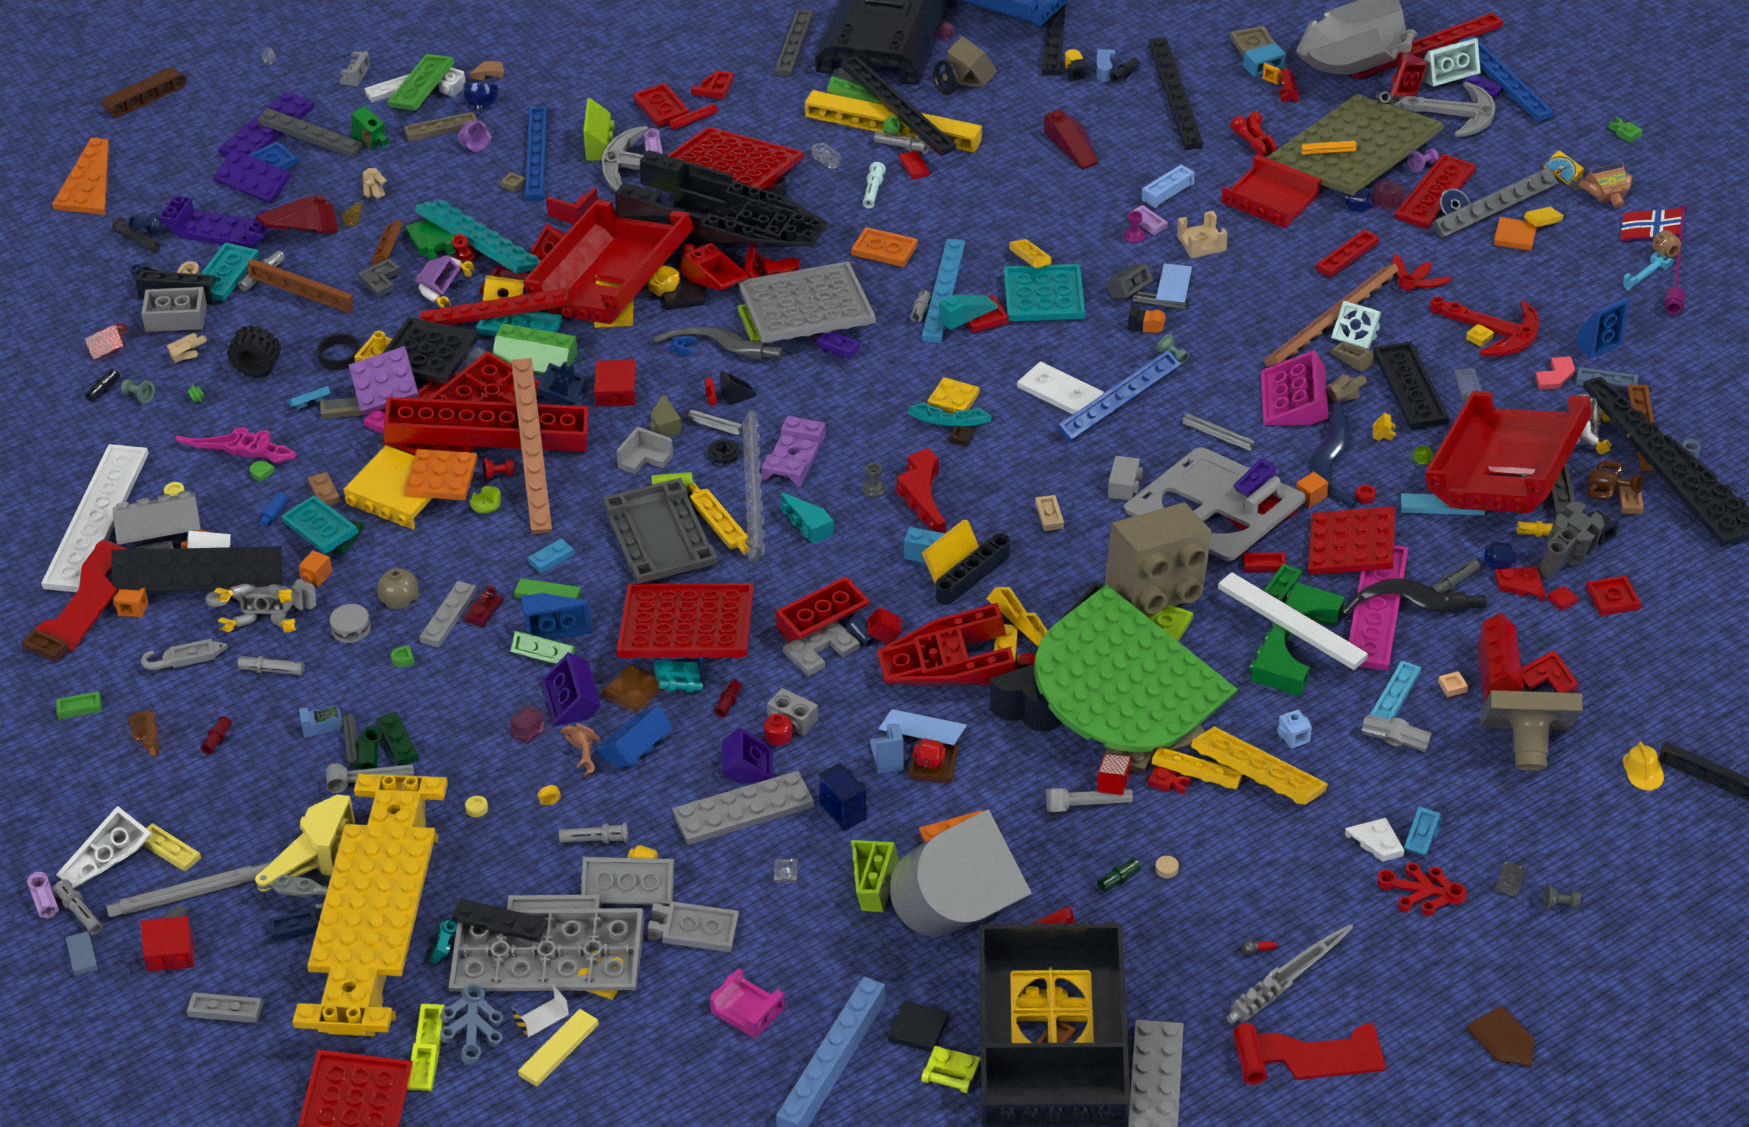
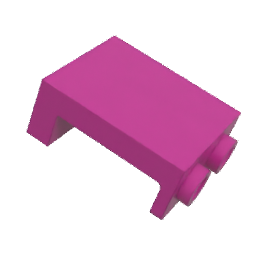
M739 968L733 974H730L726 978L725 983L719 989H715L710 996L711 1013L755 1039L785 1009L784 993L776 989L772 994H769L745 980L743 970Z

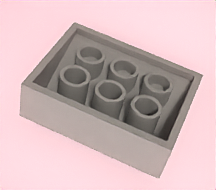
M182 491L177 496L172 497L166 494L158 496V499L149 501V498L137 500V503L129 504L128 502L116 504V507H113V518L117 545L200 530V515L195 492Z

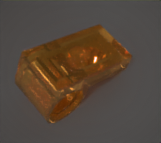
M153 709L133 713L128 718L132 738L135 741L143 742L144 747L149 748L151 756L160 755L157 723Z

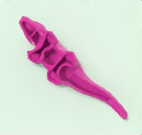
M246 427L234 429L232 434L212 438L175 437L177 442L194 446L198 449L225 450L232 455L249 458H268L278 464H283L285 460H294L297 455L296 452L283 445L277 446L270 443L269 438L271 434L267 430L252 434L249 433Z

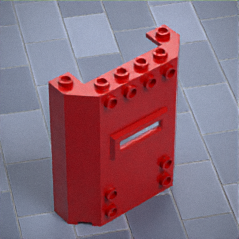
M597 199L523 280L526 292L531 294L539 291L544 292L569 287L571 292L570 305L545 309L547 313L611 325L694 229L690 215L686 212L672 211L669 215L672 225L617 217L611 201ZM596 281L619 284L622 286L620 288L599 285L595 283Z
M1472 391L1425 471L1428 490L1450 508L1531 513L1548 497L1592 415L1590 396H1569V412L1495 409L1492 392ZM1490 474L1519 475V476H1522L1523 474H1525V475H1527V476H1525V477H1512V476H1496V475H1490Z

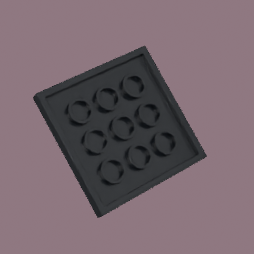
M407 317L383 353L405 346L414 378L446 384L452 379L479 339V331Z

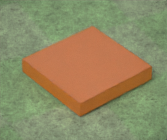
M1500 217L1494 245L1531 251L1537 227L1529 221Z

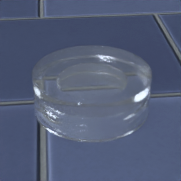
M267 47L261 50L264 63L267 66L275 64L276 56L272 48Z

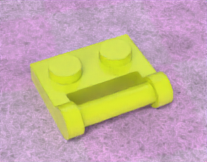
M934 1046L928 1064L923 1070L921 1081L928 1084L934 1082L954 1087L968 1094L980 1066L981 1057Z

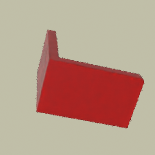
M593 187L586 195H581L574 204L548 197L546 199L548 216L575 224L598 199L597 188Z
M1555 650L1521 668L1523 683L1528 691L1548 681L1556 693H1578V682Z

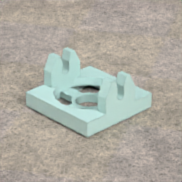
M1343 301L1331 338L1369 350L1372 340H1375L1377 337L1376 331L1380 329L1378 322L1381 312ZM1357 311L1356 316L1349 320L1348 313ZM1363 312L1369 317L1371 326L1363 323L1361 319ZM1355 319L1361 322V327L1358 330H1352L1350 326L1351 322ZM1345 325H1347L1350 330L1349 337H1347L1343 333ZM1361 330L1369 332L1365 337L1355 340L1356 333Z

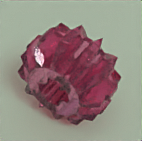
M1380 181V183L1375 184L1372 192L1373 201H1375V205H1380L1381 208H1396L1403 202L1404 188H1402L1400 183L1396 184V181Z

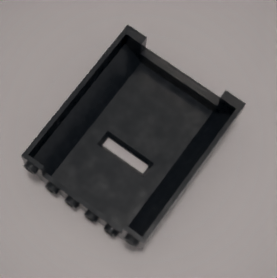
M840 0L815 56L816 72L833 74L834 60L843 61L857 56L865 64L900 68L901 83L919 85L947 17L948 0ZM866 4L879 5V6H887V7H895V8H902V10H901V9H893V8H885V7H877V6H869V5H866Z

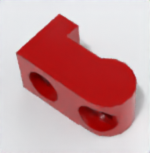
M794 257L778 261H771V258L763 259L764 275L768 276L800 270V261Z

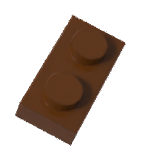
M34 629L21 642L24 649L54 662H57L70 649L67 642L37 629Z

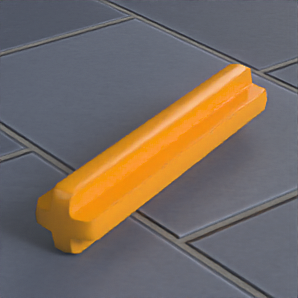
M1356 141L1302 144L1301 150L1303 155L1355 152L1357 145Z

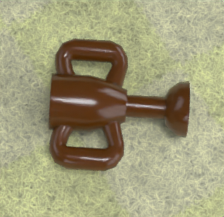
M1608 460L1601 461L1596 469H1591L1589 473L1587 495L1595 500H1609L1614 494V489L1618 486L1631 487L1634 493L1639 494L1643 485L1642 474H1636L1632 479L1620 478L1619 475L1623 470L1622 463ZM1603 468L1616 470L1614 472H1610L1607 470H1603ZM1595 490H1608V492H1598Z

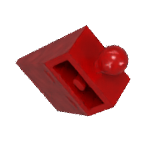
M712 243L697 249L692 244H685L681 249L683 259L679 272L692 283L724 290L749 278L747 273Z

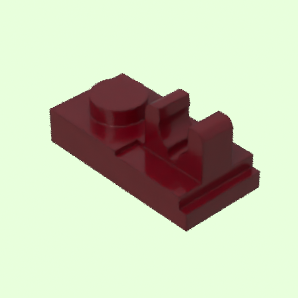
M486 586V591L480 594L476 602L473 603L465 614V622L485 627L504 600L502 596L496 594L495 587Z

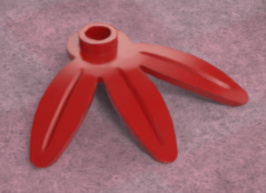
M1398 254L1393 255L1392 264L1395 263L1399 269L1395 272V275L1399 278L1397 284L1403 290L1409 291L1416 287H1438L1453 280L1450 276L1423 280L1430 272L1431 262L1423 263L1409 275L1402 258Z

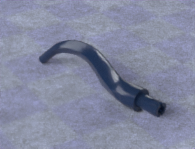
M1334 402L1331 407L1332 416L1329 418V435L1313 456V470L1328 481V492L1350 508H1354L1357 502L1338 490L1329 474L1330 464L1346 449L1349 441L1348 417L1344 415L1343 404L1341 402Z

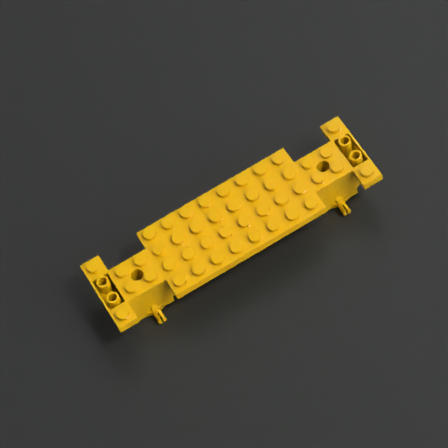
M358 774L354 788L355 796L374 797L367 825L345 824L307 965L309 972L329 973L321 1004L297 1003L292 1022L294 1028L318 1029V1032L356 1036H375L376 1032H389L391 1021L396 1019V1011H392L390 1007H382L384 1000L382 993L386 976H402L433 844L438 843V834H436L435 828L425 827L426 799L444 800L448 785L447 777Z

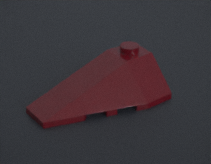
M1061 109L1044 114V132L1082 170L1098 164V159L1085 127L1076 118Z
M322 195L304 197L258 214L255 218L267 228L288 230L289 227H293L302 232H305L306 229H315V232L320 234L338 233L333 205Z

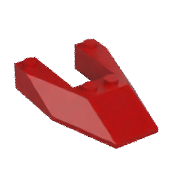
M998 603L935 619L877 650L885 683L931 687L990 685L991 678L1017 670L1011 647L969 658L967 655L966 645L1006 635Z

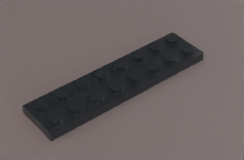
M282 546L111 550L112 586L114 585L117 592L119 589L140 591L141 588H145V591L215 590L216 588L230 589V587L241 584H251L256 588L271 584L283 586Z

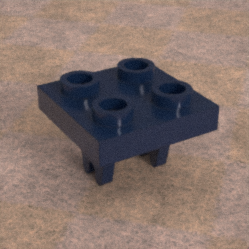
M564 361L559 367L549 363L536 394L564 405L574 406L586 377L575 373L573 364L567 367V362Z

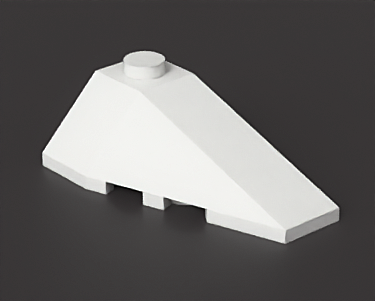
M117 806L56 875L61 880H69L72 883V888L75 889L138 851L152 833Z

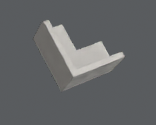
M638 426L617 449L618 469L635 475L645 463L664 468L673 457L671 438Z

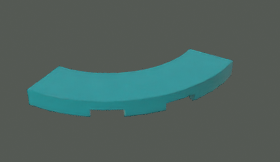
M924 402L908 407L909 415L933 424L973 426L991 422V415L980 408L945 413L943 409L930 406Z

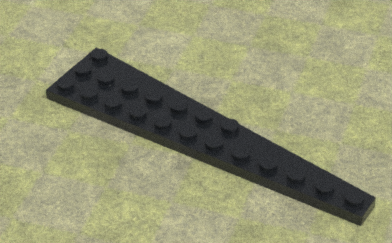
M1601 376L1584 381L1582 387L1597 402L1600 408L1721 547L1749 538V507L1746 505L1747 501L1745 499L1736 497L1732 493L1733 489L1727 484H1721L1717 480V475L1708 470L1703 463L1669 434L1664 435L1658 430L1659 426L1655 422L1650 423L1641 410H1635L1631 406V402Z

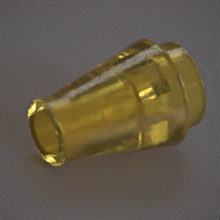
M355 202L342 213V219L346 225L353 226L359 223L363 210L362 204Z

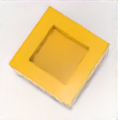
M1477 324L1466 334L1467 340L1480 347H1483L1494 337L1493 331L1480 324Z

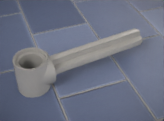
M331 764L326 768L327 789L332 793H341L348 787V783H355L357 781L358 774L414 776L413 765L347 771V767L341 764Z
M1066 788L1046 789L1047 812L1067 811L1069 806L1130 803L1133 799L1132 790L1126 789L1124 795L1100 793L1097 791L1068 792Z

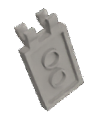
M671 901L669 907L653 903L652 921H649L648 925L649 933L647 940H658L663 937L662 943L732 952L739 911Z

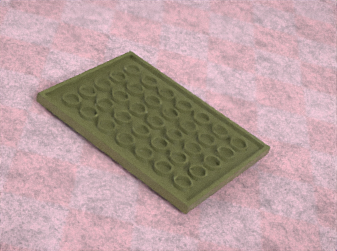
M1356 94L1266 158L1319 178L1323 186L1354 195L1442 131L1444 123ZM1356 141L1357 145L1355 152L1303 155L1301 150L1302 144Z

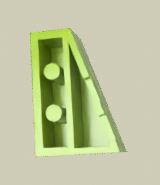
M851 840L856 893L861 911L884 912L890 893L891 877L899 862L895 842Z

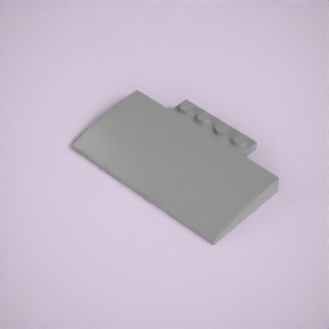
M509 895L508 910L546 919L547 925L539 943L457 923L449 991H462L469 984H477L482 987L483 991H554L553 985L558 991L636 990L645 922L643 908L600 909V895ZM615 957L621 958V959L623 960V964H622V962H621L620 960L612 959V958H615ZM582 968H589V974L579 976L578 972Z

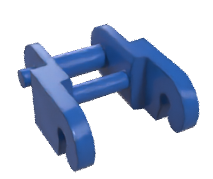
M684 335L682 337L675 336L672 339L673 344L669 345V350L686 356L688 351L691 356L693 350L684 346L691 345L692 341L696 345L697 339Z

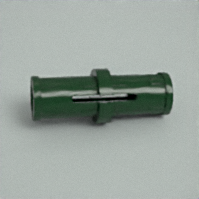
M1132 857L1124 864L1112 868L1109 874L1097 880L1100 890L1106 893L1115 885L1126 882L1129 876L1141 870L1139 861Z

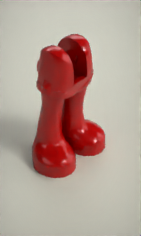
M1254 111L1250 113L1246 120L1243 116L1235 117L1231 121L1230 128L1235 134L1246 140L1256 154L1265 156L1266 151L1272 154L1277 150L1274 139L1260 128L1263 118L1259 112Z

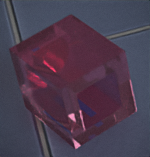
M526 705L509 719L511 735L526 744L530 743L545 730L544 715L540 710L534 709L529 705Z

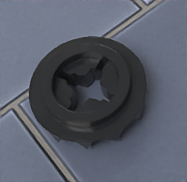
M730 439L714 441L708 448L709 458L713 459L714 462L720 461L722 464L726 461L731 463L732 460H737L738 455H740V446L737 442Z

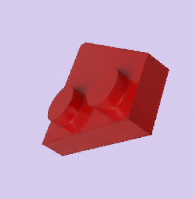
M1537 566L1495 569L1494 576L1499 590L1513 592L1524 597L1528 593L1538 596L1540 601H1545L1546 594Z

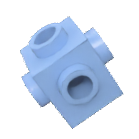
M1299 709L1279 716L1278 735L1281 739L1285 740L1291 749L1310 742L1312 727L1308 718L1304 717Z

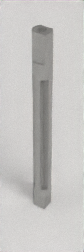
M271 862L252 867L250 865L120 899L119 902L106 905L109 917L120 914L126 915L255 881L256 875Z

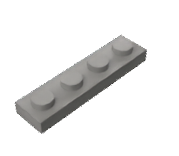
M457 581L420 635V643L440 648L476 595L477 586Z

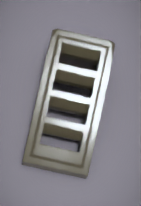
M1344 341L1330 350L1332 355L1360 372L1374 364L1373 351Z

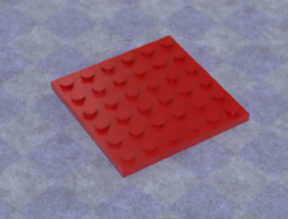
M707 126L667 156L733 175V181L763 190L804 158V151Z
M754 583L628 584L617 645V658L645 657L653 659L655 657H667L674 659L677 657H688L696 659L698 657H710L717 659L720 657H732L738 659L747 657Z

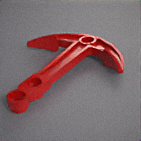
M1435 296L1430 301L1429 309L1432 313H1441L1444 317L1473 326L1480 324L1495 334L1509 338L1507 341L1502 338L1496 343L1481 349L1479 353L1482 356H1506L1519 353L1529 347L1538 336L1540 320L1537 312L1523 300L1520 301L1523 314L1521 325L1470 310L1458 302H1445L1440 296Z

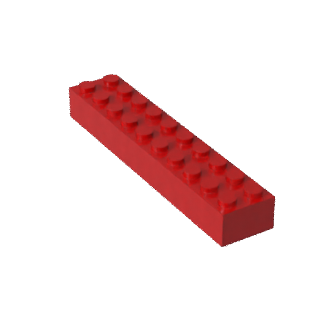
M387 397L384 419V443L521 449L516 403ZM537 404L542 450L587 451L588 406Z

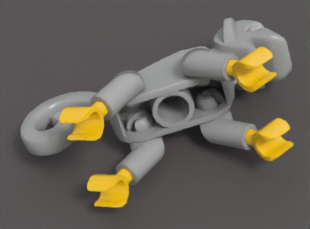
M297 579L295 584L291 586V589H288L287 586L276 584L257 588L251 584H241L230 587V589L216 588L215 591L210 592L205 597L206 604L210 607L224 606L230 598L240 601L241 611L244 615L234 617L233 620L223 617L218 620L220 623H225V626L219 629L226 632L232 631L234 626L241 627L254 623L258 614H271V621L283 628L284 633L296 631L294 626L295 619L287 620L285 618L291 606L294 605L300 611L304 608L313 609L316 607L315 587L313 584L304 582L302 579Z

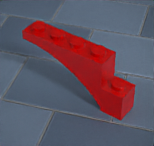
M929 448L907 456V472L897 476L895 489L898 496L902 497L908 507L915 511L919 520L927 525L929 531L946 534V521L939 513L931 494L935 475L939 474V459Z

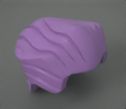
M481 120L466 122L458 133L459 143L473 152L485 149L490 144L492 137L488 132V127Z

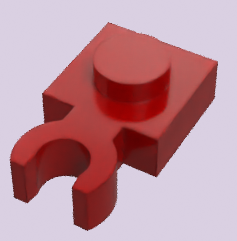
M1155 766L1148 779V786L1168 793L1172 788L1178 794L1185 795V786H1190V778L1186 776L1177 777L1176 771Z

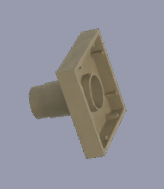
M1491 690L1480 710V728L1513 729L1515 768L1526 771L1544 770L1547 768L1549 730L1569 731L1582 712V693Z

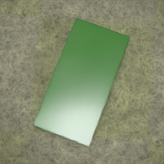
M100 692L56 699L58 719L102 712Z

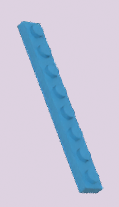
M946 240L922 333V341L942 342L945 325L939 320V301L954 294L965 250V240Z

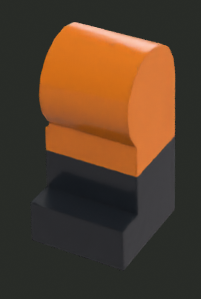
M1131 304L1128 315V330L1159 333L1164 328L1166 315L1160 310H1139V305Z

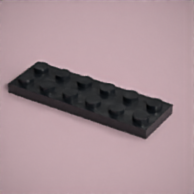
M1412 341L1374 347L1373 354L1409 428L1416 429L1448 424L1449 416Z

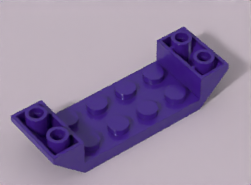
M174 195L159 216V220L179 238L220 245L230 243L250 248L262 239L269 229L255 219L256 216L254 219L194 210L192 198ZM260 209L256 215L264 213L268 210Z

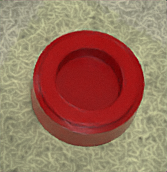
M1361 485L1356 489L1355 498L1360 503L1370 504L1376 499V489L1370 485Z

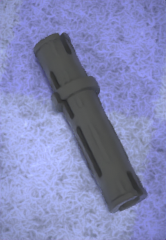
M1470 559L1451 574L1442 576L1439 582L1429 588L1440 593L1450 592L1458 583L1480 570V564L1476 559Z

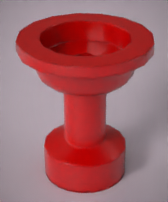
M457 234L453 237L452 244L456 248V259L462 261V263L472 261L477 255V249L468 244L465 235Z
M483 458L482 470L485 482H488L494 476V473L505 472L507 476H514L513 460H506L505 464L493 465L491 461Z

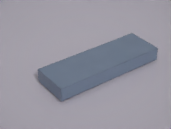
M1578 367L1576 385L1583 386L1585 380L1600 376L1617 391L1627 392L1628 384H1638V375Z

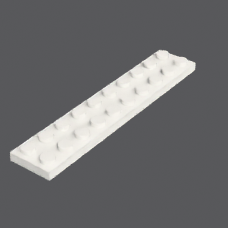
M108 445L42 581L43 589L77 592L79 590L82 564L98 542L103 539H109L114 528L113 507H116L118 503L127 501L148 456L147 448Z

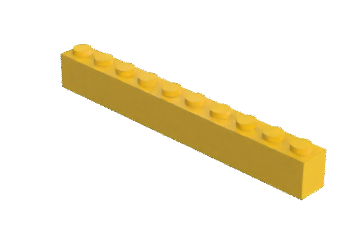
M812 90L805 101V117L875 132H882L884 120L889 116H895L882 104ZM921 113L956 144V149L975 153L982 141L981 125ZM900 121L902 127L901 131H899L895 135H900L904 137L913 135L915 136V138H919L911 129H909L902 121Z

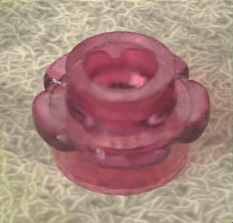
M943 23L940 25L938 33L942 38L949 39L954 36L955 29L952 24Z

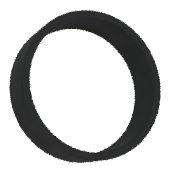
M330 335L324 338L317 347L319 362L322 366L331 370L348 369L349 364L355 363L354 356L361 347L359 340L352 335ZM336 344H349L357 348L353 355L341 360H332L322 356V353L328 347Z

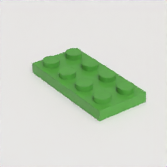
M426 54L387 101L388 105L392 108L416 111L455 63L453 58Z

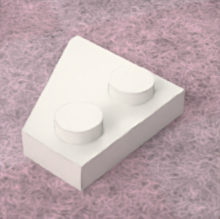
M1386 818L1345 829L1346 837L1349 839L1353 837L1361 842L1360 846L1363 849L1372 852L1382 862L1404 856V849Z

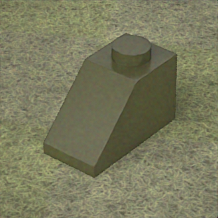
M663 395L651 413V423H649L652 432L670 438L682 434L681 418L667 397Z

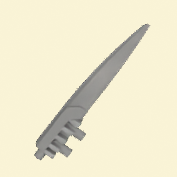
M1348 925L1332 933L1300 953L1280 969L1276 967L1263 982H1258L1255 988H1250L1246 995L1242 994L1231 1006V1013L1226 1017L1228 1022L1233 1024L1239 1020L1241 1023H1244L1291 987L1293 980L1335 946L1353 928V925Z

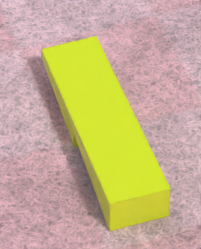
M421 1004L416 1043H413L411 1057L413 1070L408 1090L432 1091L442 1042L439 1036L441 1029L445 1026V1022L441 1020L440 1016L445 1005Z

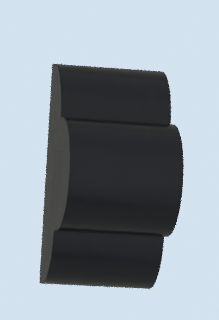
M1034 664L990 679V710L998 718L1006 721L1022 720L1028 728L1041 732L1054 730L1062 724L1049 709V703L1044 695L1039 692L1034 675Z

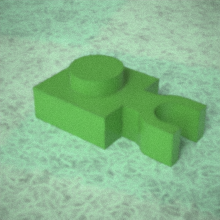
M1618 117L1615 118V123L1609 121L1608 128L1616 131L1617 136L1629 143L1642 136L1643 130L1631 122L1625 124Z

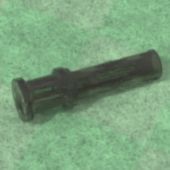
M118 217L114 220L112 224L114 232L121 233L127 240L132 239L152 251V253L159 251L161 247L159 242L139 230L131 231L126 219Z

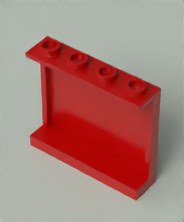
M1257 154L1253 157V167L1230 189L1222 187L1221 203L1286 228L1320 195L1321 179Z

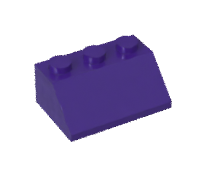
M568 652L541 679L553 724L556 726L588 720L601 707L588 661Z

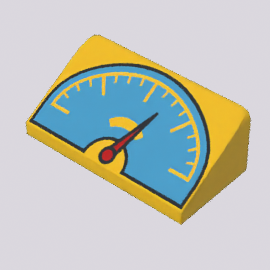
M1557 151L1543 165L1545 169L1550 167L1552 173L1567 185L1572 184V180L1578 181L1579 177H1583V167L1561 151Z

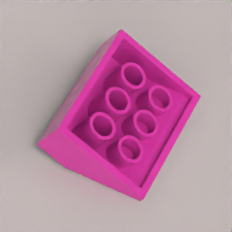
M1315 350L1261 370L1263 423L1265 425H1312L1329 418L1325 365Z

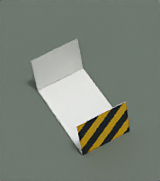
M554 985L555 998L521 1017L512 1007L514 1021L527 1037L569 1015L567 1000Z

